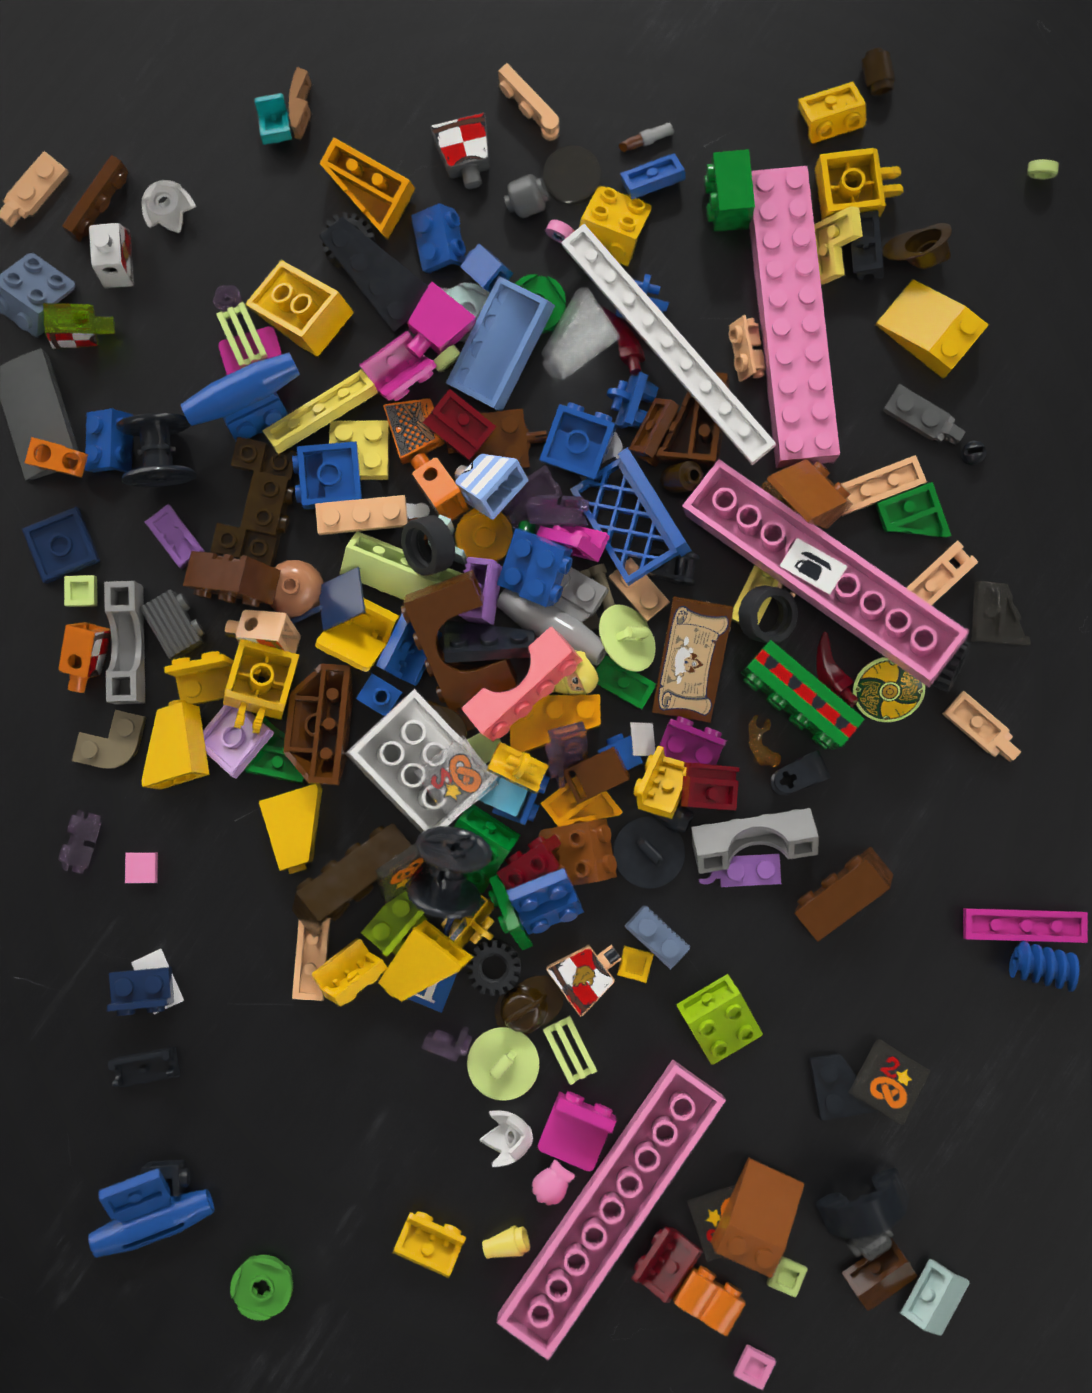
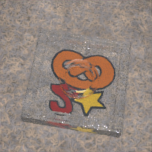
M464 735L414 771L449 821L453 820L499 785L494 776L486 771V765Z

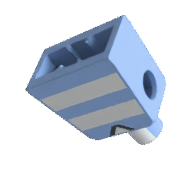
M488 454L478 455L469 466L461 465L455 471V483L461 490L467 504L492 520L529 481L517 459Z

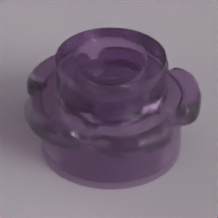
M222 285L216 289L213 303L217 309H221L224 313L230 307H238V304L242 302V297L239 295L240 291L237 287ZM226 296L230 297L229 301H225Z

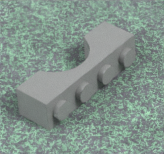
M136 581L104 582L105 613L109 620L112 639L111 661L106 671V702L112 704L145 703L144 615L140 609L144 605L143 586Z
M810 808L794 809L789 812L763 814L758 817L733 819L726 822L691 827L692 846L699 874L729 869L734 855L743 848L752 845L771 846L781 851L787 859L818 855L819 836Z

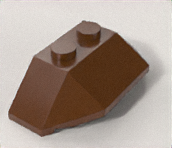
M320 664L314 669V672L306 677L290 693L283 753L308 783L339 785L347 761L345 753L348 751L353 705L352 670L349 665Z

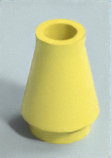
M514 1225L482 1242L483 1251L487 1259L494 1257L523 1256L524 1252L530 1250L528 1234L523 1226L518 1228Z

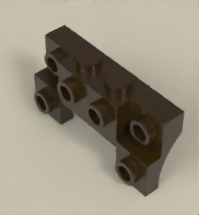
M237 437L231 466L253 472L241 527L217 523L210 552L222 556L230 554L234 556V559L248 556L274 567L281 534L286 533L289 524V516H286L288 504L292 505L295 499V487H293L295 474L292 456H297L296 451L285 450L278 455L272 446H268L265 442Z

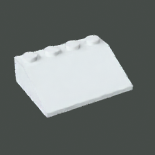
M415 689L345 753L421 833L430 828L448 826L498 777L486 771L488 766ZM460 753L469 758L472 769L481 775L482 783L476 792H463L462 795L457 796V802H455L451 797L443 798L446 791L445 786L443 785L441 789L436 790L431 786L430 779L435 774L438 777L437 783H439L440 768L444 767L448 771L450 758ZM458 762L456 767L463 766V764Z

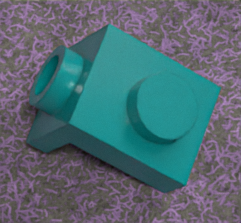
M283 94L255 98L263 145L292 140L290 119Z

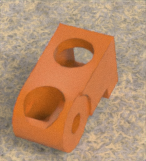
M31 437L24 463L37 468L82 478L88 454Z

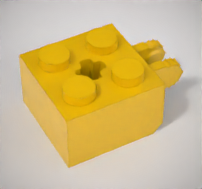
M875 148L820 154L815 166L822 220L850 206L859 207L860 213L878 210L879 217H881L886 207L885 198L904 193L902 184L883 185L882 180L898 178L901 175V170L897 166L880 168L878 149Z
M240 638L223 698V705L239 709L234 724L235 728L241 729V726H243L246 711L257 713L252 726L253 733H260L264 716L282 720L299 654ZM260 676L266 678L264 683L257 682Z

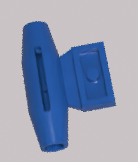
M282 354L254 362L210 383L180 405L191 426L223 418L235 441H237V437L248 439L263 432L262 430L288 415L276 391L298 377L300 373L291 354Z
M159 1168L99 1190V1200L112 1221L89 1234L90 1248L93 1255L97 1258L136 1250L180 1233L215 1212L208 1189L184 1193L181 1196H171L170 1187Z

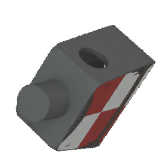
M485 113L430 125L433 141L449 177L457 178L462 176L465 188L467 189L479 187L482 184L479 172L490 168Z

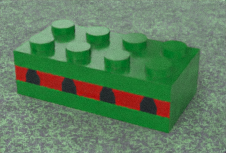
M772 640L762 647L741 672L745 677L743 682L755 692L760 689L768 696L766 701L778 711L781 709L785 710L791 715L789 721L798 729L803 730L806 728L814 735L811 739L824 750L827 747L831 750L842 747L865 720Z

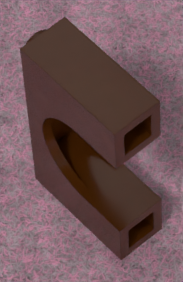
M473 570L407 594L403 602L404 606H401L405 621L412 623L416 632L413 633V639L418 650L423 649L427 660L424 662L430 677L435 676L439 685L436 686L438 697L441 703L446 702L451 710L463 707L483 688L501 693L517 687V674L510 659L445 663L444 650L438 640L440 627L444 622L456 615L483 606L484 595Z

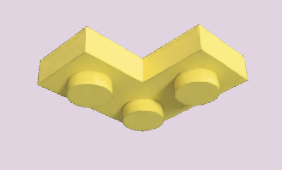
M850 206L814 224L820 281L823 285L845 275L841 247L863 236L859 207Z
M330 422L329 444L357 442L360 480H388L389 422Z

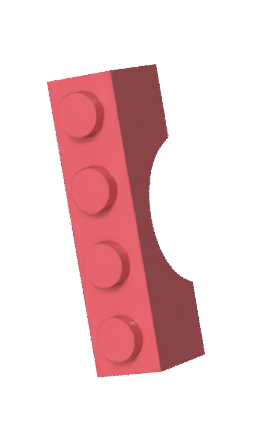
M552 626L529 646L531 665L526 678L520 685L502 693L492 692L483 688L461 708L479 732L490 740L495 741L497 738L507 734L513 723L529 714L536 702L551 694L555 685L564 677L574 673L578 664L583 661L567 640Z

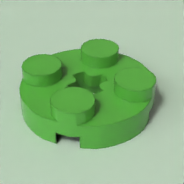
M270 1255L249 1257L239 1266L231 1281L230 1293L238 1306L237 1309L247 1318L259 1321L270 1319L271 1316H275L283 1311L293 1293L292 1271L289 1266L285 1265L280 1259ZM261 1280H265L267 1285L270 1286V1291H265L263 1295L258 1294V1288L254 1286L255 1282L259 1283Z

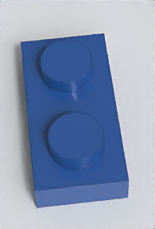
M675 153L620 173L622 183L631 199L644 196L686 179L685 170Z

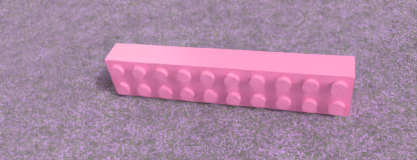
M808 166L751 171L755 209L749 227L763 354L766 366L765 372L772 436L776 442L774 447L776 468L790 467L806 459L814 464L817 461L822 464L833 463L839 457L840 449Z
M720 459L717 460L682 506L686 517L927 687L932 685L967 638L969 631L820 528L808 523L801 515ZM797 538L847 565L846 570L831 594L824 592L780 566Z
M672 1059L498 1312L497 1323L547 1360L551 1357L726 1101L721 1093Z

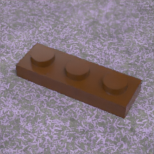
M112 154L62 225L66 232L78 242L84 236L89 235V227L94 225L98 215L108 208L110 198L114 192L120 189L126 182L128 170L122 161Z

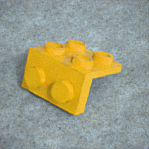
M599 186L581 217L579 227L585 224L618 263L628 266L632 259L638 236L652 207L638 198L631 199L630 196L619 193L612 188Z
M364 598L365 613L323 631L317 638L315 646L326 654L334 656L356 669L367 672L380 657L400 616Z

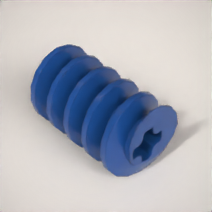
M1021 941L1011 956L1009 974L1011 978H1014L1017 971H1020V979L1025 981L1029 973H1031L1032 982L1035 984L1043 976L1045 986H1050L1053 979H1055V987L1057 989H1062L1064 983L1067 982V990L1073 992L1079 979V960L1077 955L1072 952L1065 954L1062 950L1053 951L1050 947L1042 949L1038 944L1030 946L1028 942Z

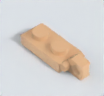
M43 151L7 193L3 200L5 204L0 210V219L12 228L21 216L24 219L29 215L33 216L69 173L67 169Z
M962 691L942 713L992 756L996 757L999 753L1011 762L1021 753L1010 742L1013 737L1009 733L1010 730L965 691Z

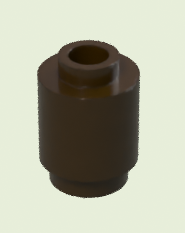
M874 48L867 51L866 56L861 60L867 89L871 91L872 96L889 93L894 89L893 83L896 81L890 52L883 51V48Z
M694 461L671 464L661 474L663 488L674 494L694 491L703 480V471Z

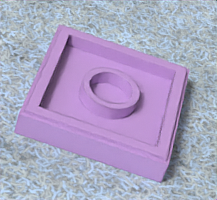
M224 705L203 730L206 754L230 776L237 779L275 732L262 723L260 733H253L252 726L256 716L249 711L245 713L246 717L241 729L235 728L234 724L239 709Z

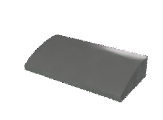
M41 348L1 365L0 400L26 481H30L55 473V471L37 468L24 463L31 437L79 451L50 357Z

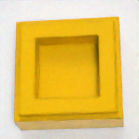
M624 945L617 975L647 983L654 954Z

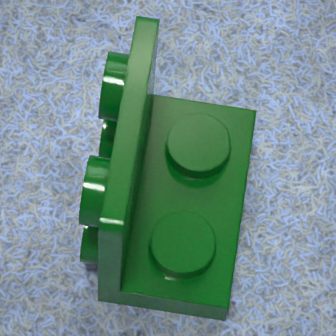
M471 803L459 817L454 827L469 830L481 836L490 845L492 856L489 864L479 871L464 873V876L478 888L479 892L483 893L490 884L489 878L495 876L521 835Z

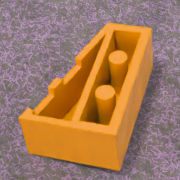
M333 137L319 164L388 240L416 188L409 179Z
M600 694L548 695L541 698L532 706L529 714L519 718L510 726V747L524 753L600 727Z

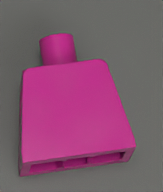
M431 282L408 321L409 330L416 336L406 348L419 359L429 347L440 355L445 349L455 345L473 329L476 317L435 283Z

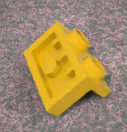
M854 82L798 99V108L809 127V140L811 143L844 134L866 125V102Z

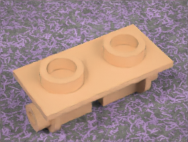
M743 315L729 325V339L733 346L734 367L738 373L739 382H742L751 375H753V378L764 377V371L766 370L763 350H753L752 347L761 345L759 325L755 323L754 318L746 319V315Z

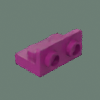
M677 716L676 720H669L659 745L664 747L666 757L688 763L717 764L722 749L727 740L721 738V732L708 727L701 731L693 727V721Z

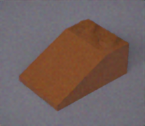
M806 459L771 474L767 478L769 483L808 523L828 529L853 505L847 498L851 495L850 492L840 482L834 485L827 477L830 474L829 470L819 461L814 464Z
M748 1157L710 1241L715 1252L772 1278L785 1251L804 1183Z

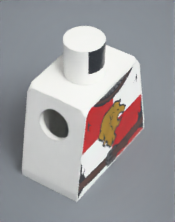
M119 223L91 225L89 227L91 263L104 288L134 286L130 232ZM115 268L117 271L110 272V269Z

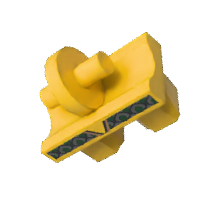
M499 742L486 771L536 794L549 765L530 757V754L522 753Z
M482 895L479 910L471 916L464 917L462 920L454 919L448 937L462 948H464L469 940L476 945L482 937L489 941L494 937L488 929L495 922L489 917L495 907L491 900ZM447 919L441 923L443 928L446 925Z

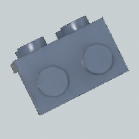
M29 253L0 274V313L17 323L21 329L28 331L37 338L45 330L47 310L44 304H57L74 291L75 283L36 254Z

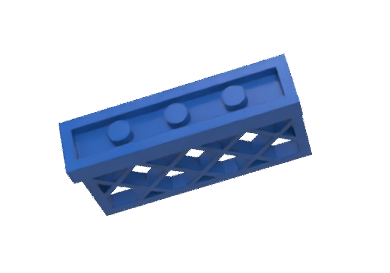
M627 447L618 453L620 458L599 471L596 481L587 478L570 490L594 530L608 531L607 534L610 538L605 549L629 586L680 554L683 557L692 550ZM620 468L624 475L621 486L607 484L609 475ZM627 483L630 484V486H631L632 489L626 488V487H627ZM590 487L599 488L596 502L584 501L580 493ZM605 490L619 492L615 506L601 504ZM625 493L638 497L635 510L621 508ZM642 506L644 507L646 512L641 511ZM588 507L594 508L593 513H591ZM600 509L613 511L610 526L597 523L596 520ZM619 513L633 515L629 530L615 527ZM639 517L652 520L649 534L635 531ZM656 529L661 536L655 535ZM613 533L628 535L624 550L612 548L611 540ZM633 536L647 539L644 554L629 551ZM653 540L665 542L669 548L667 552L659 557L649 555ZM617 554L622 555L621 561L618 558ZM628 556L642 559L640 569L629 575L625 569Z

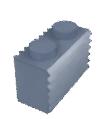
M642 906L625 925L669 969H672L689 951V944L680 939V936L671 930L665 922H662L661 918L653 914V911L649 910L648 906Z

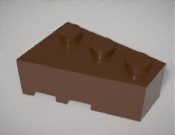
M714 372L729 389L728 373ZM687 392L681 404L682 406L669 428V433L656 456L660 464L671 465L694 461L701 468L711 469L720 457L723 431L693 396Z
M191 551L183 586L194 589L193 595L211 599L212 594L218 595V600L228 603H235L236 599H241V604L259 608L260 603L273 604L281 570L248 556L234 559V556L230 554H224L223 557L217 556L215 553Z
M870 847L861 855H857L845 864V868L838 874L832 873L821 882L822 887L813 893L810 890L797 900L799 905L795 915L818 942L889 890L894 874Z

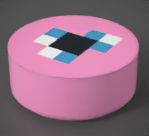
M554 219L549 222L545 232L552 239L561 243L574 230L566 223Z

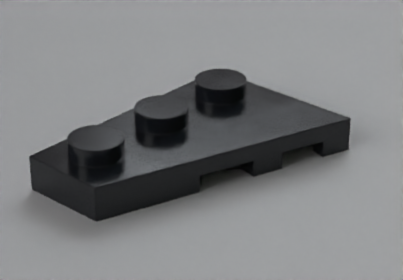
M446 621L444 660L445 663L529 658L531 657L529 646L535 641V634L533 630Z

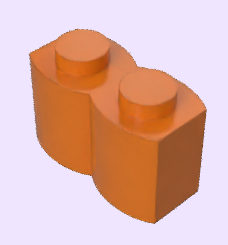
M700 1266L699 1269L693 1267L673 1296V1302L687 1313L727 1336L746 1305L741 1297L742 1291L729 1282L722 1285L715 1281L716 1275L704 1266Z

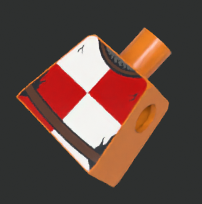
M86 622L66 625L59 671L70 674L67 690L85 693L88 678L100 676L111 639V630L109 628Z

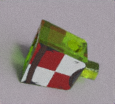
M43 303L44 329L52 349L99 345L98 334H115L114 316H97L94 306L91 304Z

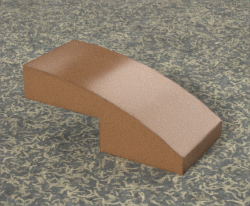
M297 67L290 88L289 118L295 137L301 140L312 115L308 102L305 101L312 83L308 71Z

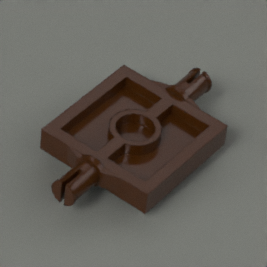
M523 408L480 413L493 423L496 429L472 457L470 464L478 455L488 454L515 458L522 469H529L528 453L530 444L546 442V430L529 432L524 422ZM447 444L448 454L458 453L453 448H449L450 446Z

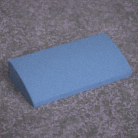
M498 276L446 383L498 411H503L555 305Z

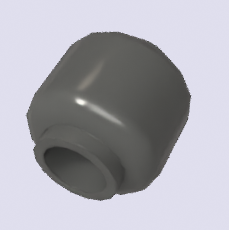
M532 174L510 182L507 187L508 195L504 196L509 212H515L523 219L545 210L546 201L549 200V194L542 178L537 179Z

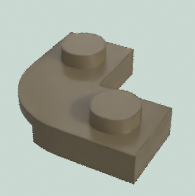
M115 710L108 738L79 732L72 761L106 769H115L124 765L139 750L147 717Z

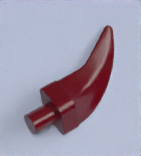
M599 305V310L615 330L620 359L628 365L631 375H637L641 372L640 362L645 361L644 352L638 339L619 317Z
M823 632L816 656L818 679L840 699L842 698L846 704L853 707L859 701L851 691L854 681L835 663L828 633Z

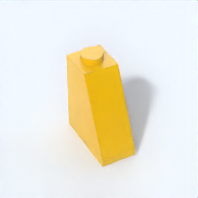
M174 700L168 703L169 706L157 710L142 776V787L161 790L210 775L199 706L189 704L186 700Z
M312 784L259 801L279 871L288 869L289 874L306 870L305 863L313 861L322 796L321 784Z
M424 920L412 930L378 984L385 988V991L390 996L402 1002L459 972L471 961L473 956L430 922Z

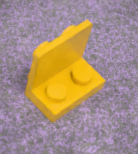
M219 651L201 654L202 659L190 661L189 657L172 660V665L165 666L164 670L166 674L176 677L180 700H186L187 703L196 705L224 698L226 685L234 662L233 659L225 656V654L220 655Z

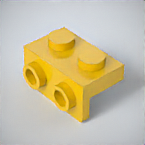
M657 746L654 755L650 754L645 764V775L643 779L639 778L634 787V796H637L638 809L672 819L682 797L683 776H686V767H684L683 761L666 757L664 747Z
M356 938L312 973V977L323 995L341 1007L343 1004L354 1000L357 993L364 987L375 983L380 978V975L387 970V966L381 958L368 951L361 939Z
M418 1211L416 1214H409L392 1253L449 1278L466 1237L460 1235V1229L449 1224H445L442 1227L433 1223L431 1216Z

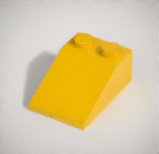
M282 260L245 303L250 310L298 346L317 357L354 313L338 291Z
M913 279L875 325L944 379L989 324L966 306Z

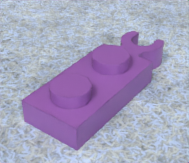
M779 854L734 856L730 862L729 869L710 872L709 877L699 879V883L710 884L715 879L720 878V887L781 884Z

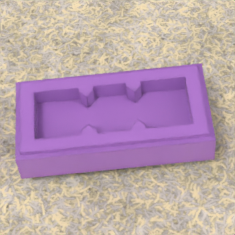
M169 504L145 521L180 569L188 565L191 551L205 552Z

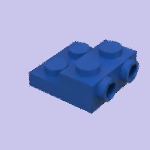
M568 402L567 406L559 404L539 460L540 462L596 481L605 454L607 455L615 433L616 424L611 422L612 417L606 414L596 412L595 416L585 413V408L571 402Z
M356 441L297 446V456H292L294 474L299 473L300 485H295L296 502L302 503L304 510L316 509V503L362 499Z
M515 528L497 585L516 592L520 597L544 607L554 606V603L559 601L563 592L561 582L564 574L566 575L572 566L573 558L570 556L573 549L523 529Z
M564 868L507 890L510 902L517 911L521 924L528 935L542 933L548 930L549 926L559 922L572 921L579 914L584 913L578 894Z

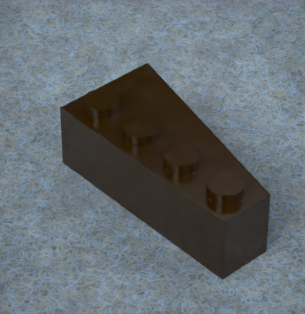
M394 823L386 828L383 825L378 827L369 835L370 839L363 845L360 843L354 844L345 852V858L338 863L336 860L331 861L323 867L320 876L314 880L308 878L296 888L298 892L295 895L292 911L313 938L322 932L321 926L329 918L334 920V922L344 914L343 912L349 908L351 900L360 902L374 888L372 883L377 881L378 884H382L412 860L415 849Z

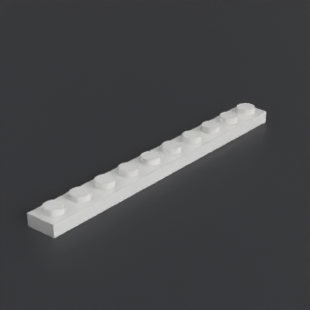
M585 224L581 225L561 242L562 247L752 465L776 446V442Z

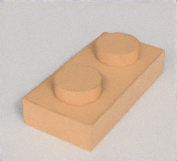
M632 558L626 561L625 569L629 575L640 569ZM618 569L608 577L646 622L670 603L647 575L629 586Z

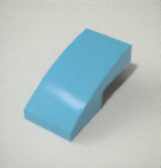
M498 776L476 799L515 817H519L530 791Z

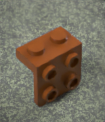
M606 818L543 829L539 832V837L543 835L545 840L554 834L558 837L561 845L551 852L560 864L557 870L564 868L573 886L617 877V862L612 852L611 830Z

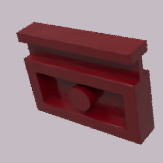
M451 389L447 391L429 416L423 421L425 427L468 461L472 459L496 429L493 423Z
M684 762L686 776H683L681 806L736 811L739 782L736 781V772H739L740 767Z

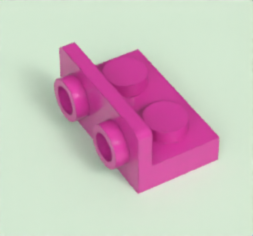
M568 523L564 524L563 528L554 525L553 528L540 526L536 534L573 549L572 556L599 562L610 538L606 532Z

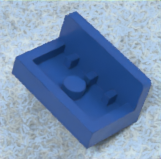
M438 203L411 215L423 272L431 273L452 263L459 266L463 264L466 248L461 239L460 219L455 209Z
M113 408L87 412L85 453L88 454L85 465L86 471L118 470L128 472L132 470L133 436L125 435L116 428L118 421L133 416L132 414Z
M401 614L385 648L380 654L376 666L416 686L426 669L424 661L427 658L423 649L418 650L414 642L413 633L416 632L412 623H407L403 614ZM438 631V640H440L442 633Z

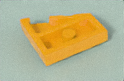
M576 775L572 780L581 799L587 796ZM568 783L540 803L558 827L618 816L623 813L607 791L577 804Z

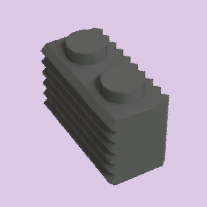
M170 589L140 607L169 659L181 658L205 643L202 639L205 631L197 619L192 620L187 613L190 605L182 593L177 595Z

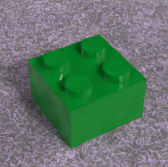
M749 149L714 152L711 164L706 166L707 175L704 176L705 194L710 193V204H707L708 222H713L714 232L748 229L755 209Z

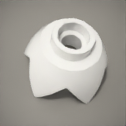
M171 180L154 182L145 190L142 197L143 217L149 228L159 223L167 229L179 233L182 227L183 212L196 207L190 195L181 185ZM161 197H167L165 202L159 203Z
M489 1111L490 1116L499 1125L480 1139V1142L501 1153L493 1161L492 1167L505 1166L519 1160L531 1147L533 1141L531 1128L524 1120L513 1113Z

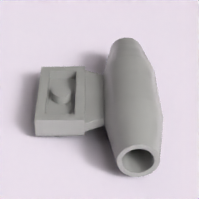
M571 567L566 575L564 574L561 582L563 592L559 601L554 603V606L544 607L524 599L518 593L506 588L502 591L496 606L522 629L533 630L535 637L539 638L552 626L567 640L575 651L585 652L591 664L597 666L604 659L607 652L601 638L582 622L595 615L609 592L608 588Z

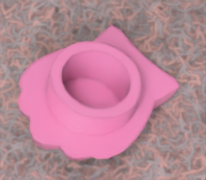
M554 1159L549 1168L541 1171L534 1178L532 1192L540 1203H546L547 1205L558 1204L564 1198L569 1182L575 1178V1175Z

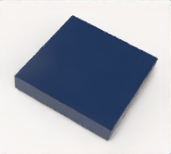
M78 507L22 529L44 584L100 562Z

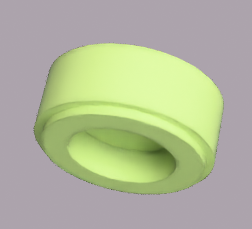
M1053 160L1031 161L1028 164V175L1035 179L1054 178L1058 175L1059 163Z
M451 345L435 358L434 362L437 365L435 369L438 372H443L458 359L460 351L455 345Z

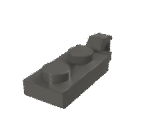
M901 384L897 386L883 409L884 413L931 441L936 440L941 443L943 439H946L952 444L957 445L966 432L953 424L955 418L950 416L949 413Z

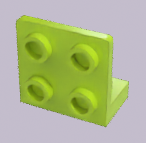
M728 974L676 1004L711 1065L716 1064L763 1035L744 998Z

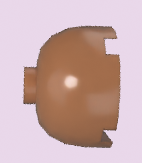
M287 560L276 565L275 568L281 570L273 604L270 605L276 612L286 613L291 619L301 616L310 609L320 605L319 596L324 580L311 564L301 560Z

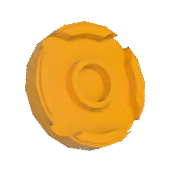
M475 508L463 515L455 531L456 546L464 550L467 558L492 559L497 563L505 559L513 537L512 525L503 513L500 512L492 520Z

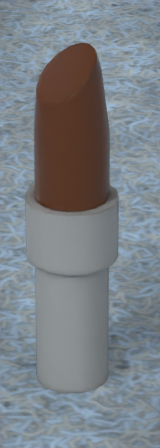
M669 122L651 130L647 129L639 132L638 135L621 142L619 149L625 152L640 146L650 145L658 139L673 134L672 125Z

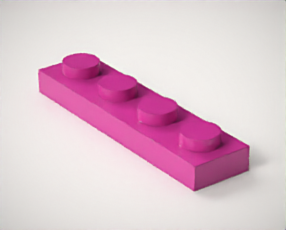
M963 908V939L1088 943V912Z

